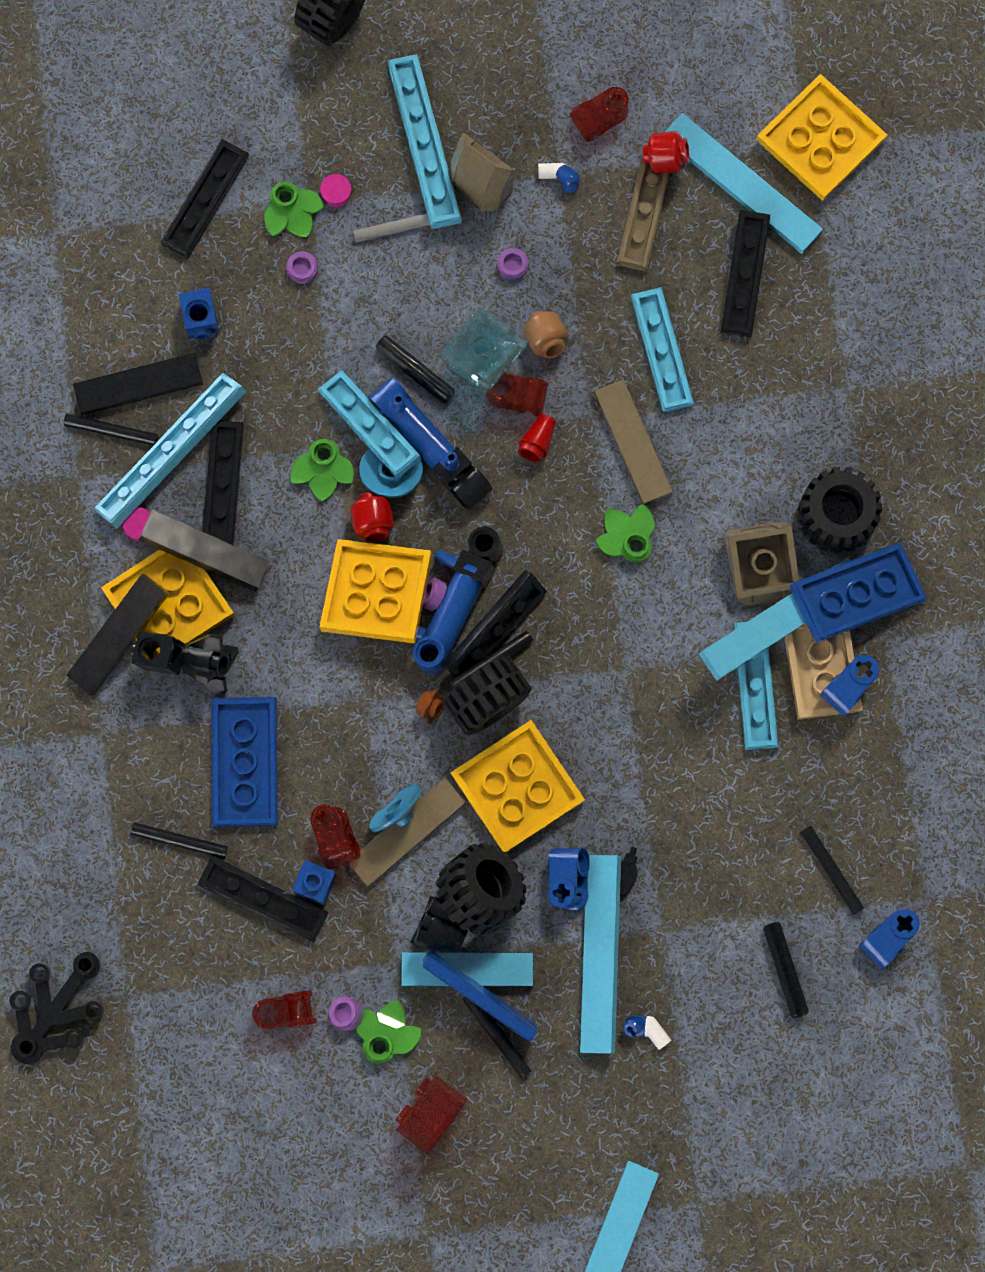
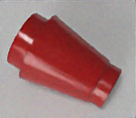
M540 414L538 419L535 420L518 442L520 446L518 453L524 459L534 463H539L542 458H545L549 450L556 421L546 414Z

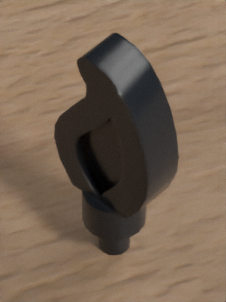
M631 847L629 854L626 853L624 860L621 861L620 897L626 895L632 889L638 877L636 867L638 857L635 856L637 852L635 847Z

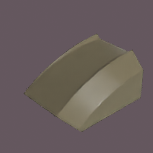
M463 133L458 141L450 165L449 173L453 188L480 207V212L498 210L513 192V169L467 134Z
M771 522L735 528L725 532L730 568L738 602L747 606H756L779 602L792 593L790 585L793 582L799 581L792 526L788 522Z

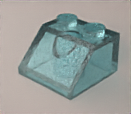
M479 307L440 355L447 369L469 385L489 391L529 342L486 310Z

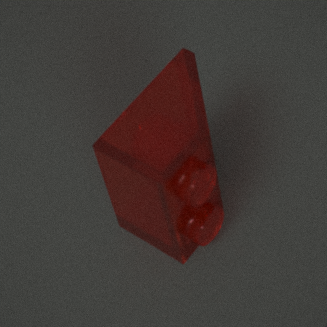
M436 1075L432 1081L427 1077L424 1079L415 1092L419 1099L411 1108L406 1104L395 1119L400 1124L396 1131L426 1154L430 1153L468 1100Z

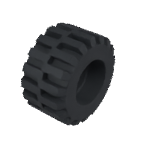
M298 0L294 22L304 32L323 44L331 46L340 40L351 28L365 0Z
M834 467L829 473L826 470L821 472L817 478L814 477L809 483L799 503L798 510H800L798 520L799 523H803L801 530L804 535L809 533L811 536L809 541L813 545L816 542L822 544L820 549L827 551L828 548H834L833 553H841L842 549H846L849 552L854 550L857 545L859 547L863 545L875 530L881 518L879 516L882 512V503H879L881 495L879 490L874 492L873 487L875 483L871 479L868 482L863 479L866 474L859 471L858 475L852 474L853 468L846 467L844 471H840V467ZM832 495L847 497L854 503L857 509L856 521L848 525H839L830 521L824 514L822 508L823 500Z
M509 656L499 657L483 665L450 690L443 703L465 735H471L488 728L514 710L528 697L532 688Z
M480 843L478 846L476 844L470 845L446 864L439 873L440 877L437 879L436 886L440 890L437 891L438 899L444 901L441 904L443 911H447L450 915L448 918L452 922L456 921L459 923V928L464 931L468 928L470 933L476 935L479 932L482 935L489 934L491 931L494 932L519 913L522 909L521 906L525 904L526 897L524 894L527 892V888L522 883L524 876L522 873H519L517 869L519 866L515 861L512 862L509 859V855L506 852H499V848L492 845L489 848L486 843Z

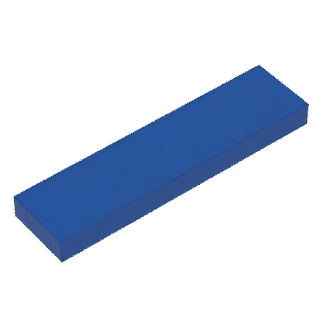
M429 950L423 958V968L527 1041H532L537 1034L536 1023L432 950Z

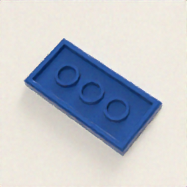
M901 543L793 582L790 585V589L816 644L927 600Z
M212 698V827L278 826L277 698Z

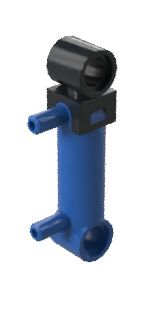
M391 377L367 397L418 452L420 457L434 471V475L450 490L452 495L466 510L469 511L493 490L484 475L472 466V462L458 447H453L412 402L406 390L394 378Z
M478 527L470 534L468 545L471 553L462 550L459 558L442 550H438L435 554L434 560L453 569L454 575L427 629L418 627L416 638L418 641L414 645L413 657L420 669L426 674L436 675L445 670L442 664L448 659L481 590H486L495 571L493 564L497 563L502 557L503 545L497 532L490 527ZM484 541H492L494 543L493 547L488 551L482 552L478 550L479 545ZM437 650L439 654L434 661L426 662L423 660L426 652Z

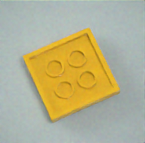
M820 74L757 135L756 141L818 198L824 201L886 140L888 135Z
M338 539L319 626L321 632L415 644L432 560L431 551Z
M160 549L101 587L116 609L140 575L146 574L166 590L169 595L142 632L173 636L184 642L186 646L235 615L205 569ZM160 647L154 651L153 659L158 656Z
M532 720L450 772L502 853L509 852L585 802L584 797Z

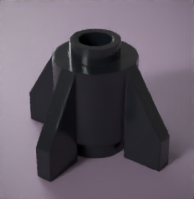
M206 635L190 642L186 646L182 671L190 675L194 680L201 682L212 692L225 694L227 692L226 677L224 676L229 668V660H232L239 653L238 647L223 645V639L220 635Z
M430 896L425 912L410 942L425 949H449L452 951L455 945L461 947L468 929L464 931L459 928V923L456 921L452 922L448 918L450 916L449 913L443 911L441 904L444 903L442 899Z

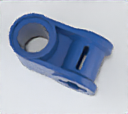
M868 655L857 656L840 674L836 675L819 696L844 717L863 696V692L876 679L879 672L878 663ZM865 665L868 668L866 675L860 678L856 675L859 670L857 667L860 668Z
M584 847L554 848L549 853L548 897L551 904L555 907L579 911L585 907L588 901L590 860L589 854Z
M908 909L895 911L880 926L878 925L858 947L882 970L917 933L920 926L919 918L913 911ZM897 917L900 919L907 917L910 920L907 924L910 929L909 931L902 930L899 932L896 927L899 925V922L896 920Z

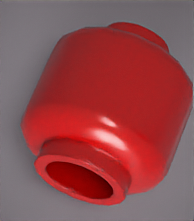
M677 131L654 133L649 137L648 145L643 146L644 163L650 164L651 169L656 174L679 172L683 169L685 163L689 162L687 138H682L681 134Z
M372 492L360 495L358 497L359 500L350 508L352 524L356 535L364 538L367 542H376L387 538L395 524L389 500Z

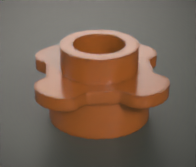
M437 689L433 692L425 691L417 703L416 713L421 715L422 718H426L425 722L431 724L434 718L437 719L444 709V696L439 695L440 691Z

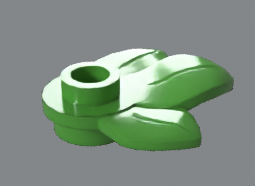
M290 182L278 183L270 193L271 205L264 213L265 225L269 234L273 237L287 229L295 236L308 238L313 228L311 214L324 208L320 197L312 190H299L296 185ZM283 194H289L291 200L289 202H282L280 197Z
M319 439L310 446L307 454L295 460L290 478L292 484L309 482L315 497L323 502L333 495L338 482L342 484H351L353 482L354 470L351 462L340 455L336 443L329 439ZM322 450L330 452V457L327 460H321L318 457Z
M641 504L634 510L631 517L621 511L607 509L604 520L607 533L596 539L600 550L611 557L624 556L628 561L635 563L647 559L652 550V542L649 537L655 527L654 519L649 509L644 504ZM633 542L640 543L642 546L641 551L633 552L630 549V544Z
M399 1001L385 1005L377 1015L373 1011L363 1008L362 1021L356 1028L358 1034L364 1040L363 1052L366 1058L375 1064L387 1063L393 1058L394 1054L410 1052L418 1043L422 1033L419 1027L405 1026V1013ZM377 1041H382L386 1045V1050L382 1054H377L373 1050V1046Z

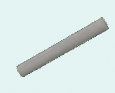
M426 213L353 230V234L357 243L430 226V222Z

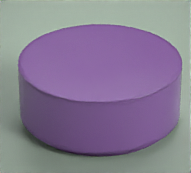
M518 248L504 250L498 257L497 267L499 273L508 280L522 278L528 270L527 255Z
M296 252L287 261V273L296 283L305 284L311 282L318 273L317 261L308 252Z
M431 578L427 581L423 608L429 611H434L438 608L446 593V583L436 578Z
M347 996L337 998L329 1009L331 1024L344 1031H351L357 1028L363 1018L361 1004Z

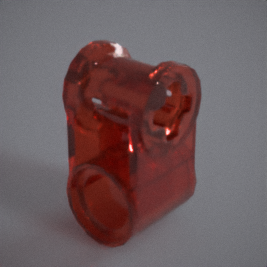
M611 87L591 100L581 103L571 111L569 117L586 142L593 141L595 135L600 137L607 130L626 119L629 109L628 94L620 87Z
M499 372L490 378L486 390V398L492 406L517 411L521 414H525V411L532 412L533 416H539L543 414L548 383L538 378L521 377ZM498 385L504 386V395L498 394Z
M327 804L317 806L311 813L310 820L318 843L319 855L324 866L331 870L359 859L361 856L360 848L354 836L347 812L340 807H333Z
M313 991L294 992L258 1001L252 1010L254 1022L264 1030L317 1024V1018H314L312 1014L310 997L313 996ZM298 1002H301L302 1017L299 1015ZM266 1005L273 1006L277 1011L276 1019L269 1024L262 1023L258 1018L259 1010Z

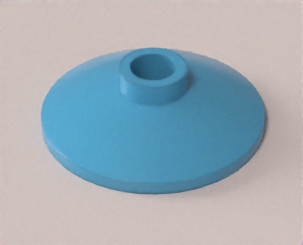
M368 449L361 459L359 472L362 483L370 492L384 498H398L407 495L418 486L422 478L423 466L420 460L398 479L395 476L388 477L386 474L390 471Z
M413 784L401 790L387 807L376 812L370 821L369 828L373 832H377L395 824L399 827L406 825L414 817V813L411 810L417 803L422 788L418 784Z

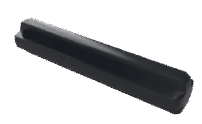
M385 335L378 341L376 349L379 353L442 403L446 404L455 394L453 387L389 336Z
M781 923L767 924L763 930L792 1018L807 1015L809 1010Z

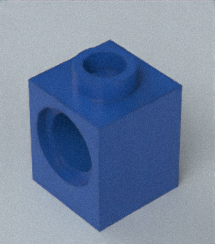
M210 288L179 294L188 338L194 337L195 340H206L213 337V333L219 332ZM203 311L207 313V317L202 321L192 320L193 315L197 312Z
M304 860L292 891L296 895L325 906L337 874L334 871Z

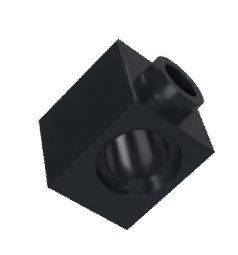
M138 632L137 641L134 642L131 651L132 664L146 671L180 675L186 644L173 636ZM160 647L158 656L153 659L154 651Z

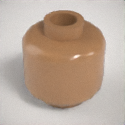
M537 311L528 318L523 328V335L536 356L554 358L560 355L566 348L569 334L557 313Z

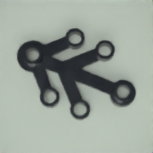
M83 952L76 956L73 962L74 972L53 1001L51 1000L49 987L51 976L49 967L41 963L31 967L29 976L35 982L40 1019L33 1029L28 1011L31 1005L30 995L24 991H16L10 996L9 1002L11 1007L15 1009L19 1032L11 1043V1053L18 1062L32 1064L42 1057L44 1051L64 1047L77 1049L82 1046L84 1035L78 1029H68L64 1035L43 1038L51 1026L81 1020L98 1021L102 1018L104 1013L103 1006L95 1001H89L83 1007L63 1010L83 981L91 979L99 973L101 963L95 954ZM84 959H89L92 963L88 971H82L80 967ZM42 967L46 972L45 977L37 980L34 975L37 968ZM18 995H24L26 998V1003L22 1007H17L15 1004V999ZM96 1005L99 1013L96 1017L91 1018L87 1010L90 1006ZM73 1032L79 1035V1041L75 1045H71L68 1042V1036ZM25 1041H30L33 1045L32 1051L28 1054L22 1051V1044Z

